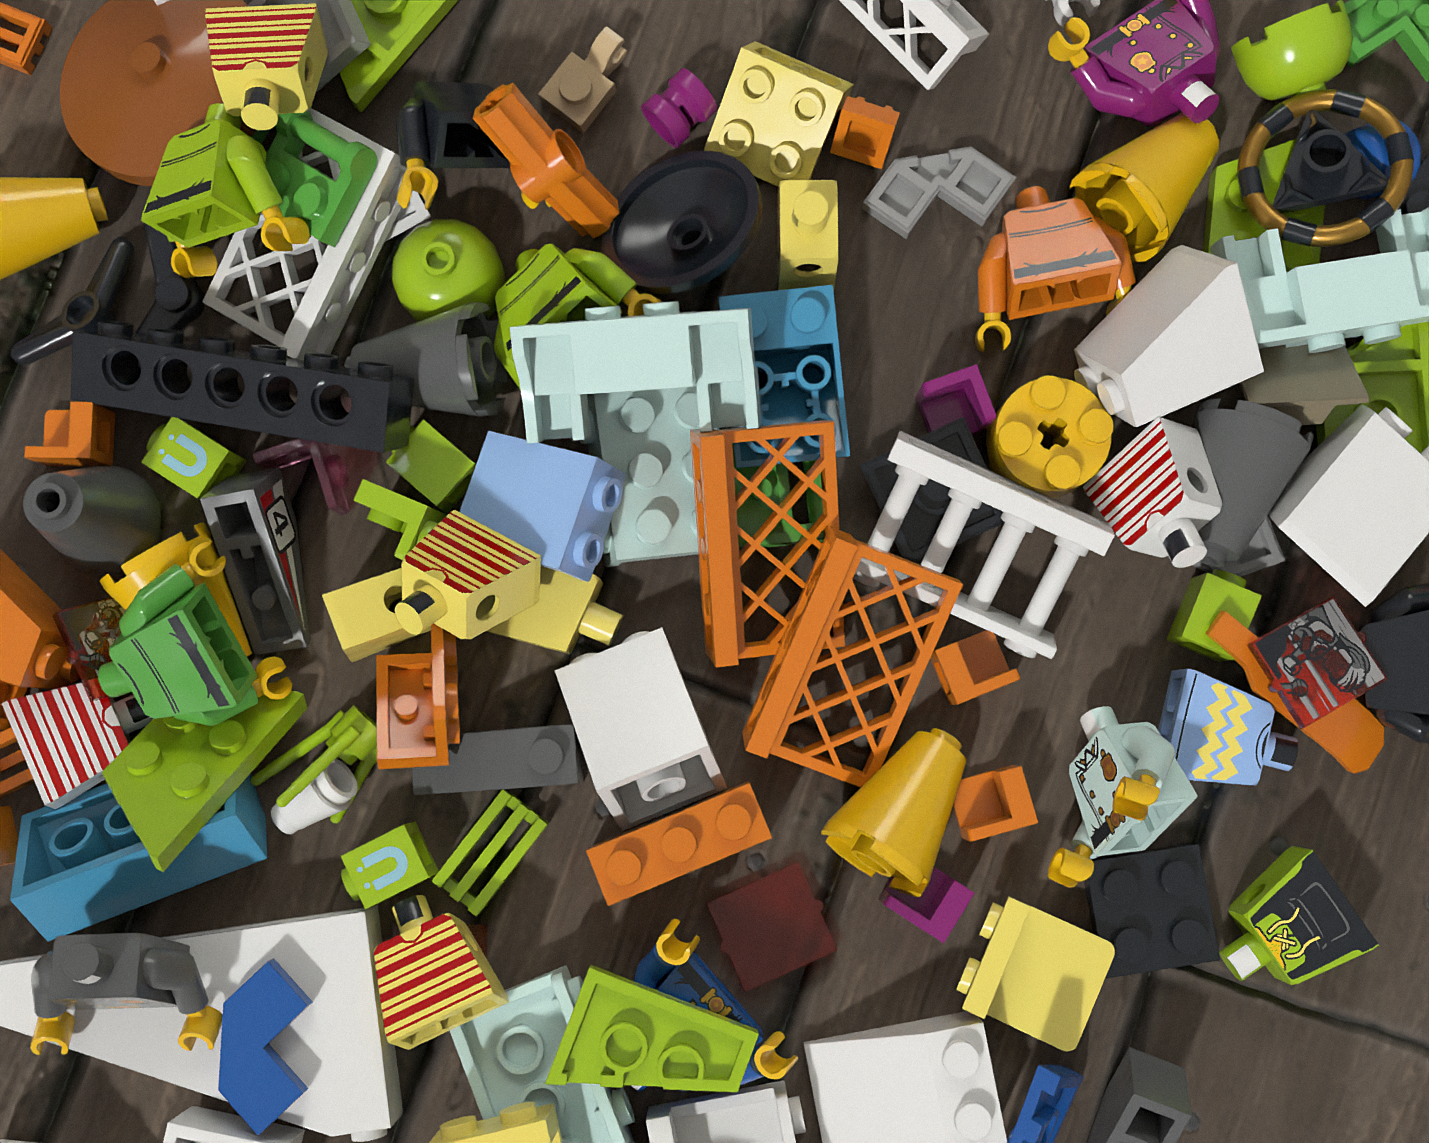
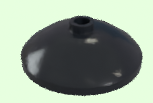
M694 151L665 159L642 172L617 197L619 214L613 219L609 230L602 234L603 253L637 283L635 289L642 292L669 294L703 285L726 271L751 243L762 216L763 206L760 188L751 171L741 161L721 152Z

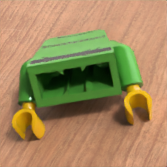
M200 538L194 541L187 552L188 561L180 567L177 564H173L137 592L119 621L120 636L109 647V654L113 661L103 664L98 671L99 683L106 695L118 697L132 692L145 715L153 719L173 716L178 720L207 726L217 725L257 705L258 697L262 695L278 700L284 699L292 690V682L289 677H284L274 683H267L270 676L280 673L286 668L283 660L278 657L266 658L254 670L205 582L194 586L192 580L197 576L213 577L220 574L225 567V556H221L210 566H201L196 563L197 554L213 542L210 538Z

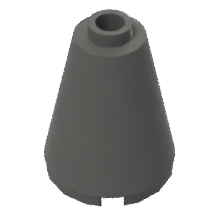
M467 303L356 344L352 349L351 355L345 361V367L355 369L358 368V362L360 361L391 364L394 366L393 375L414 378L412 407L485 417L488 415H498L506 397L496 398L498 383L508 382V372L494 351L498 320L487 321L483 313L491 309L487 303Z
M1209 399L1200 403L1194 418V428L1197 429L1201 437L1223 503L1220 513L1198 531L1207 549L1205 557L1199 561L1203 564L1223 567L1225 561L1239 560L1310 450L1314 437L1312 433L1309 432L1302 437L1299 434L1302 423L1294 417L1274 408L1243 400L1237 401L1235 410L1217 409L1221 399Z
M104 465L47 473L36 478L29 485L24 495L23 508L29 522L70 565L85 573L104 576L107 574H123L125 572L121 565L159 544L163 532V529L160 528L161 511H163L161 499L150 482L129 469Z

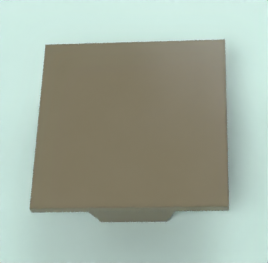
M1308 344L1286 348V345L1261 348L1259 353L1264 372L1239 382L1246 401L1276 408V410L1294 417L1302 425L1322 424L1335 405L1369 402L1368 393L1345 346L1318 353H1309Z

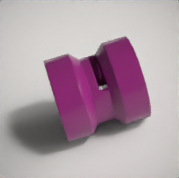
M681 68L668 80V88L662 94H653L641 105V111L655 132L670 146L678 148L690 137V128L697 122H706L718 111V106L705 85L689 70Z

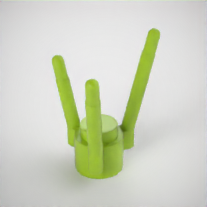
M355 705L346 713L340 710L325 726L252 776L251 783L254 786L262 784L327 740L326 744L329 748L277 798L276 804L279 807L287 806L338 756L349 765H352L358 758L361 760L353 774L357 782L358 793L371 768L377 762V723ZM347 809L330 817L331 822L339 823Z

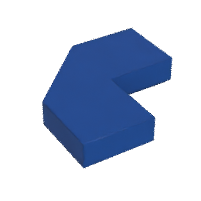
M274 958L266 962L223 1003L218 1091L258 1136L309 1089L271 1047L270 1043L305 1011L313 1001Z

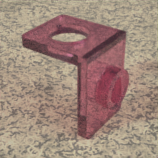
M298 438L253 454L255 463L265 469L283 468L313 458L329 509L340 515L350 513L342 488L349 485L348 474L338 453L332 455L328 443Z

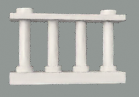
M899 431L888 457L889 461L898 464L895 472L899 476L867 544L889 552L920 484L926 485L929 479L950 487L948 496L952 499L923 558L922 566L940 573L943 572L973 508L979 509L983 502L1003 511L1001 519L1005 523L970 595L968 596L960 592L950 614L1006 638L1004 644L1020 655L1035 658L1036 654L1039 653L1052 659L1057 650L1055 636L1053 633L1044 630L1043 627L1079 556L1086 557L1089 550L1105 556L1115 536L1110 525ZM1035 526L1057 535L1054 543L1058 547L1022 619H1019L990 605L1025 533H1032ZM863 557L861 558L853 579L871 587H879L880 583L888 586L891 585L883 565ZM894 570L898 581L910 577ZM924 582L902 592L936 607L943 589Z

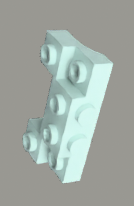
M1429 207L1422 212L1401 215V209L1396 210L1391 218L1378 227L1376 233L1380 254L1295 267L1288 273H1286L1278 229L1266 230L1257 238L1235 241L1234 235L1225 236L1210 247L1212 255L1237 262L1258 349L1286 345V348L1308 344L1309 353H1318L1345 346L1344 338L1363 336L1365 344L1380 343L1402 336L1400 328L1405 325L1429 322Z
M679 301L643 304L644 315L621 317L620 306L585 308L586 320L510 327L512 354L522 394L527 443H539L544 439L559 438L584 440L591 436L587 394L693 387L695 385L697 389L700 432L712 431L714 428L747 426V429L759 428L762 423L758 368L755 366L751 308L679 312Z

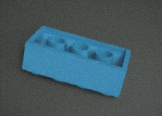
M251 773L164 872L155 868L147 850L130 825L122 807L116 801L107 783L85 791L59 808L53 809L46 806L22 815L10 901L49 942L54 940L56 936L67 935L98 922L267 859L266 816L256 787L251 783Z

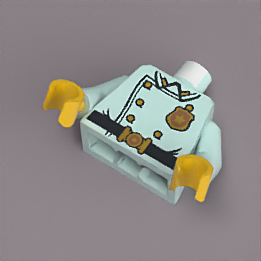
M1109 706L1097 707L1086 712L1081 717L1080 722L1089 742L1073 760L1069 768V775L1081 811L1082 822L1071 841V847L1074 852L1063 847L1059 848L1053 855L1048 868L1049 879L1069 888H1073L1078 882L1085 881L1092 875L1094 863L1091 859L1097 856L1146 850L1198 797L1175 759L1173 745L1160 735L1157 728L1149 722L1119 724L1112 708Z

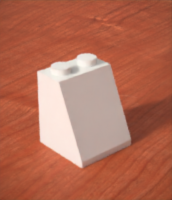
M1184 245L1171 249L1074 349L1079 369L1074 372L1075 381L1089 389L1100 400L1110 415H1116L1134 427H1139L1155 420L1157 417H1162L1264 372L1237 262Z
M1362 404L1303 460L1268 515L1288 537L1366 607L1377 597L1429 533V446L1422 453H1419L1405 440L1412 430L1387 407L1377 414Z
M662 627L651 632L643 631L632 634L622 644L600 653L580 655L573 659L569 665L555 670L595 789L622 831L727 789Z

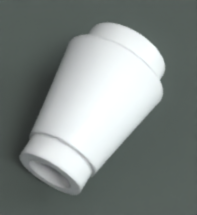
M335 759L287 806L279 807L275 804L272 807L271 817L273 822L282 832L294 834L300 829L347 809L351 804L352 797L357 793L356 779L343 762Z

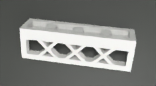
M839 0L927 90L934 89L961 55L976 51L989 35L957 0H900L903 3L904 27L889 28L880 19L879 0H867V5L862 0ZM916 17L925 26H916ZM917 33H933L948 48L931 70L918 57ZM905 34V43L897 35Z

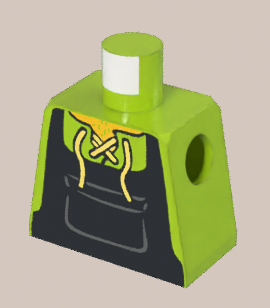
M1291 846L1229 906V914L1244 935L1219 951V954L1228 969L1241 982L1263 966H1266L1276 979L1294 985L1375 949L1379 944L1316 853L1311 849Z

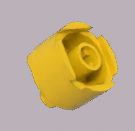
M1046 375L1018 388L996 412V419L989 426L986 433L990 468L992 472L1052 499L1067 495L1090 480L1106 461L1113 432L1112 418L1106 412L1100 400L1083 385L1055 376ZM1045 431L1054 437L1053 446L1048 450L1040 444Z

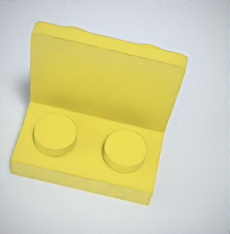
M756 41L743 46L736 60L704 151H715L730 155L741 161L751 171L753 176L778 187L779 182L784 180H810L837 112L842 109L846 97L850 96L854 84Z

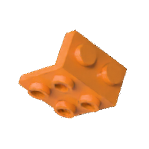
M434 623L431 625L432 653L376 655L378 769L449 765V744H460L456 636Z

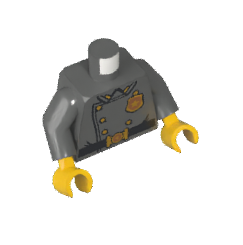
M142 933L60 935L55 938L53 951H49L39 958L32 969L33 1003L38 1019L30 1049L36 1055H41L44 1041H53L61 1045L62 1054L68 1052L75 1018L69 1012H66V1009L178 1007L180 1013L187 1014L177 1040L178 1044L184 1050L191 1051L196 1039L200 1038L207 1043L209 1050L214 1048L222 1026V1014L217 1009L207 1006L209 999L195 959L190 954L189 945Z

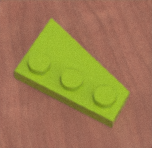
M590 965L545 1084L567 1085V1083L600 1084V1087L623 1088V1085L658 1086L668 1090L738 1092L759 1031L720 1014Z

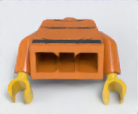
M1033 186L1021 191L1015 198L1017 209L1011 210L1003 216L1002 232L990 238L978 268V310L984 313V324L975 334L974 341L977 349L980 352H984L985 342L983 334L986 329L990 328L996 329L1002 336L1001 351L1007 348L1011 340V332L1009 327L1001 321V312L1006 310L1009 320L1112 300L1107 306V316L1132 290L1131 285L1136 283L1128 243L1123 233L1100 217L1093 216L1083 200L1072 198L1051 203L1047 191L1043 187Z

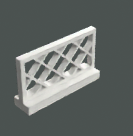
M312 108L307 111L312 115L314 122L342 137L349 143L361 142L371 148L377 155L376 169L335 247H332L311 236L306 244H292V251H273L256 258L252 240L257 230L262 227L266 220L264 215L260 213L258 225L234 233L203 299V303L273 344L287 348V355L298 360H304L305 353L331 354L400 211L401 206L397 201V192L403 175L407 170L406 167L400 164L398 154ZM301 151L298 157L311 166L329 161L335 181L341 172L339 163L319 151L304 157ZM314 249L318 267L311 279L299 283L293 256ZM280 262L287 288L266 295L259 269ZM247 274L253 300L239 306L226 301L225 298L234 279ZM290 299L294 317L286 334H283L275 329L269 306ZM256 311L258 319L252 316L250 313Z

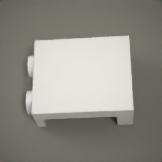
M785 1080L741 1088L738 1092H721L649 1106L646 1117L650 1143H796L795 1134L806 1132L800 1097L788 1098Z

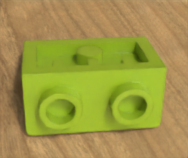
M362 479L353 500L371 508L366 519L403 533L395 552V557L401 560L447 516L427 505Z

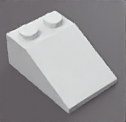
M968 1011L803 1042L822 1143H1007L984 1024L978 1016Z

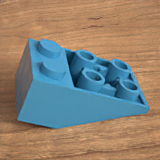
M833 285L719 297V310L751 308L755 366L758 368L762 423L760 426L821 420L834 421L836 458L849 457L850 449ZM747 426L732 427V429L745 428ZM819 435L799 437L783 456L791 463L818 460L820 457ZM784 438L766 441L776 448ZM756 441L734 443L736 468L761 466L770 456V453Z

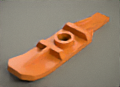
M1220 611L1205 634L1221 646L1230 656L1235 658L1234 660L1244 668L1252 691L1264 701L1272 704L1275 710L1330 753L1346 771L1355 774L1368 770L1384 746V726L1374 715L1349 693L1340 692L1330 682L1329 677L1314 666L1339 703V705L1333 708L1310 669L1303 662L1301 664L1302 669L1295 678L1303 679L1308 685L1307 697L1320 715L1313 719L1300 697L1292 701L1290 695L1286 693L1289 692V689H1284L1280 684L1290 683L1278 663L1277 667L1282 676L1279 680L1277 679L1255 644L1260 639L1229 613ZM1287 644L1286 651L1283 653L1282 658H1284V656L1290 655L1295 649L1292 648L1289 644ZM1301 654L1297 656L1299 661L1305 659ZM1298 665L1294 667V668H1297V670L1294 671L1292 674H1295L1296 672H1298V670H1299V666H1298ZM1302 686L1303 691L1305 693L1307 691V688Z

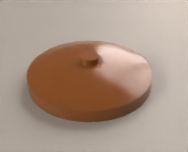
M109 0L102 5L84 24L73 41L61 74L60 105L62 116L70 136L81 151L107 173L120 180L141 186H153L165 149L171 138L203 125L208 107L211 104H224L212 69L205 17L206 9L248 7L243 0H170L157 6L154 0ZM242 120L240 130L252 137L256 129L247 126Z

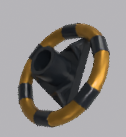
M1341 89L1317 90L1296 95L1282 103H1278L1256 122L1242 146L1236 175L1242 201L1252 217L1264 229H1278L1279 237L1284 241L1307 247H1330L1349 243L1371 234L1394 215L1409 190L1413 175L1414 157L1408 133H1406L1395 115L1385 106L1363 94ZM1330 111L1361 118L1374 127L1384 139L1391 168L1389 179L1351 144L1350 139L1344 133L1336 130L1318 112ZM1306 115L1272 206L1265 196L1259 169L1262 152L1269 139L1274 137L1295 118ZM1383 192L1380 198L1375 200L1355 218L1339 224L1319 226L1283 215L1289 212Z

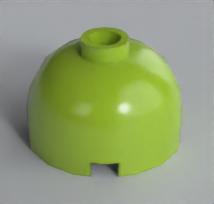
M1338 0L1332 7L1329 6V3L1319 5L1264 28L1265 33L1263 35L1265 39L1251 44L1249 37H1246L1231 47L1238 71L1246 86L1257 96L1272 101L1292 98L1306 92L1327 90L1325 83L1340 74L1349 60L1353 38L1343 0Z
M434 219L416 226L400 242L393 258L392 281L401 305L417 322L464 304L475 302L487 303L491 308L483 312L488 319L497 310L495 296L497 291L505 284V269L494 244L475 226L457 219Z

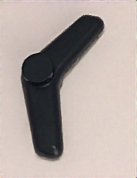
M144 223L157 287L155 290V301L135 334L148 335V329L151 328L183 331L190 322L196 320L202 314L205 303H203L204 293L198 286L195 277L184 278L173 271L171 257L173 251L177 249L175 241L169 242L165 234ZM137 360L138 371L141 374V365L139 360Z
M118 237L112 241L86 291L73 295L64 305L60 317L13 346L11 356L15 362L20 365H29L72 345L73 331L97 330V321H116L115 316L110 312L134 255V246L127 238Z

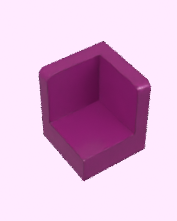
M977 364L923 383L915 397L928 433L964 417L971 434L975 435L986 431L996 419L995 410Z
M934 867L929 884L921 897L906 895L888 887L894 878L892 876L878 899L895 913L940 942L945 943L975 893Z

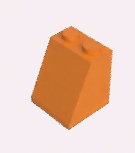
M1 549L0 680L19 687L58 689L72 685L73 682L81 677L86 665L82 663H87L86 660H81L78 655H88L80 635L81 648L77 651L60 614L64 611Z

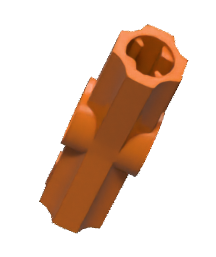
M514 83L509 85L502 84L490 92L484 101L475 108L473 119L510 161L512 176L523 194L535 203H541L546 200L581 236L590 235L596 238L609 230L613 219L619 214L618 200L586 168L584 158L573 139L561 129L553 131Z

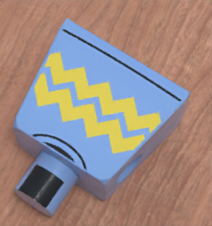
M1187 668L1171 671L1158 732L1173 745L1175 759L1188 780L1256 786L1260 780L1263 765L1290 771L1295 764L1298 754L1297 738L1271 731L1275 713L1272 704L1196 670Z

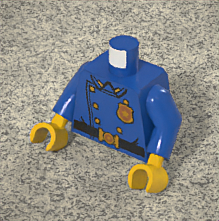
M678 919L671 920L654 947L639 962L633 981L758 1029L759 1035L740 1085L764 1076L774 1080L782 1078L798 1061L797 1055L785 1059L775 1052L774 1048L785 1039V1035L780 1031L774 1032L761 1046H756L763 1040L761 1026L695 952L700 937L696 935L689 943L681 942L674 935V930L680 921ZM631 1085L638 1092H642L647 1087Z

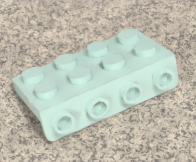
M696 385L681 388L587 394L591 436L579 441L581 444H588L590 456L598 457L625 473L622 499L618 508L613 513L604 539L603 559L605 566L611 567L618 566L623 562L698 554L690 430L700 429Z
M567 965L506 989L505 992L510 1001L509 1003L450 1030L483 1120L500 1116V1110L523 1102H535L536 1107L554 1103L563 1143H635L628 1124L635 1122V1118L624 1088L614 1090V1087H600V1084L567 1083V1085L545 1084L584 983L580 976L571 978Z

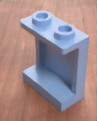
M488 431L460 513L541 555V566L588 582L592 577L595 566L601 560L608 527L614 511L621 502L625 473L598 457L541 443H527L525 439Z

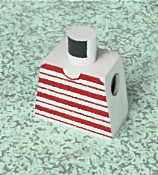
M1157 417L1083 486L1096 508L1122 543L1130 550L1161 558L1169 556L1173 566L1177 568L1189 567L1205 557L1207 549L1198 531L1220 513L1223 503L1197 429Z
M99 680L87 681L19 697L2 703L44 805L53 809L65 805L105 780L102 774L103 770L131 742L129 733L147 726L153 720V718L145 715L134 695L115 702L113 697L106 695L102 690Z

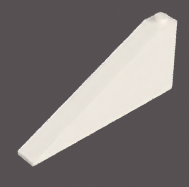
M378 905L366 910L363 907L160 937L190 946V954L195 959L209 999L207 1006L217 1009L222 1015L223 1003L266 962L273 958L313 1001L305 1011L270 1043L271 1047L309 1088L278 1119L331 1137L351 1134L353 1142L375 1140L387 1135V1128H391L402 1116L403 1108L395 1045L388 1043L385 1035L373 954L375 947L382 943ZM43 955L0 961V1026L33 1037L38 1016L34 1011L31 973L33 966ZM178 1007L66 1009V1012H69L75 1018L69 1049L227 1101L218 1091L222 1026L213 1050H209L204 1040L197 1038L193 1049L186 1051L178 1044L177 1040L187 1014L180 1013ZM47 1041V1042H50V1043H53V1044H56V1045H59V1044H58V1043H56V1042H53V1041Z

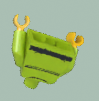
M220 103L211 104L208 107L203 125L175 135L168 142L141 217L142 222L165 234L169 242L175 241L177 249L172 253L171 266L175 273L184 278L213 276L217 271V260L213 250L207 246L194 247L195 245L256 226L259 222L260 213L266 219L261 227V238L267 248L279 252L292 251V244H306L310 238L309 228L305 221L298 217L283 216L278 206L283 201L267 171L265 164L266 151L263 145L240 130L241 116L228 114L224 104Z
M552 243L544 245L540 250L529 249L518 256L515 263L517 272L497 291L495 296L499 320L494 351L520 389L512 354L510 327L586 320L585 308L619 306L622 302L629 307V316L644 315L643 304L662 301L650 294H639L635 290L637 283L601 252L573 248L564 253Z

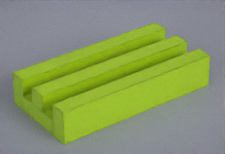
M502 789L436 874L432 882L439 888L443 887L450 893L449 896L457 902H462L468 907L467 910L477 917L550 823L510 791ZM506 806L514 811L462 880L457 882L453 879V874ZM525 819L532 825L476 897L469 889L522 820Z

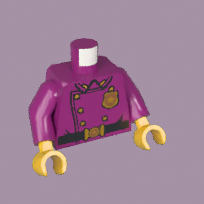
M1154 0L1088 45L1086 44L1089 41L1090 32L1087 24L1080 18L1073 17L1064 25L1066 35L1071 38L1073 44H1069L1059 31H1056L1049 39L1048 51L1050 55L1062 62L1070 60L1073 65L1070 70L1071 74L1092 106L1098 111L1129 118L1133 117L1145 126H1156L1179 110L1192 122L1200 123L1211 116L1219 104V96L1211 90V87L1215 82L1216 62L1220 57L1221 48L1216 18L1210 0Z

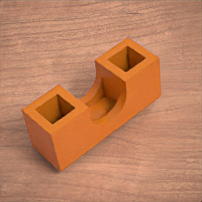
M747 781L646 825L643 824L597 843L587 849L586 852L606 903L610 906L769 840L772 836L751 784Z

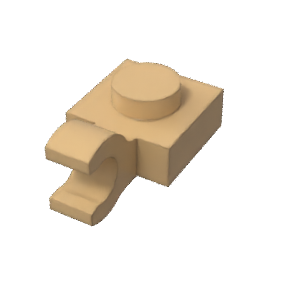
M606 26L593 42L585 61L571 52L538 93L541 102L584 134L617 92L615 84L608 79V76L619 66L627 54V50L622 47L625 42L624 39Z

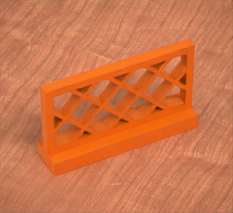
M831 420L767 425L747 429V427L724 430L713 429L712 431L700 432V429L690 430L705 653L715 667L739 665L738 659L776 654L796 604L783 617L764 599L785 574L801 588H804L805 582L790 570L791 567L811 544L820 550L822 543L816 538L823 530L824 539L830 526L839 530L834 421ZM819 435L820 457L804 474L783 455L799 437ZM784 438L776 448L766 441ZM756 441L770 453V456L749 480L734 468L732 443ZM778 461L800 479L779 506L757 488ZM820 473L822 489L813 482ZM734 477L744 485L736 496ZM809 487L822 498L823 514L807 531L789 516L787 512ZM754 493L774 512L751 537L737 525V510L750 494ZM783 518L803 537L783 561L780 562L760 544ZM738 534L747 541L740 552ZM755 550H758L777 568L756 592H753L741 582L740 567ZM742 591L750 597V600L744 607L742 606ZM759 605L780 622L765 640L745 642L744 623ZM844 616L834 621L829 632L835 648L845 647ZM825 642L823 649H828L827 642Z
M830 526L743 728L742 735L745 751L767 758L770 753L862 787L884 763L963 583L958 579L856 540L851 534ZM863 557L883 565L891 585L859 597L852 579L861 558ZM894 570L910 577L898 581ZM924 582L942 588L943 591L935 609L913 618L902 591ZM849 589L853 601L842 605ZM896 594L906 621L874 634L864 607ZM858 610L868 637L836 650L829 633L834 621ZM927 625L921 639L917 628ZM911 631L917 646L912 661L889 670L879 644ZM825 642H827L831 653L819 657ZM873 647L883 673L851 686L841 660ZM835 663L846 688L814 701L807 686L812 672ZM904 677L898 690L894 680ZM888 683L894 697L890 711L866 721L856 696ZM804 693L808 704L797 708ZM851 699L861 724L829 737L819 712ZM813 714L823 740L803 748L783 742L791 723ZM882 728L875 742L871 732ZM866 735L872 751L863 771L840 763L834 747ZM828 750L831 759L818 754Z

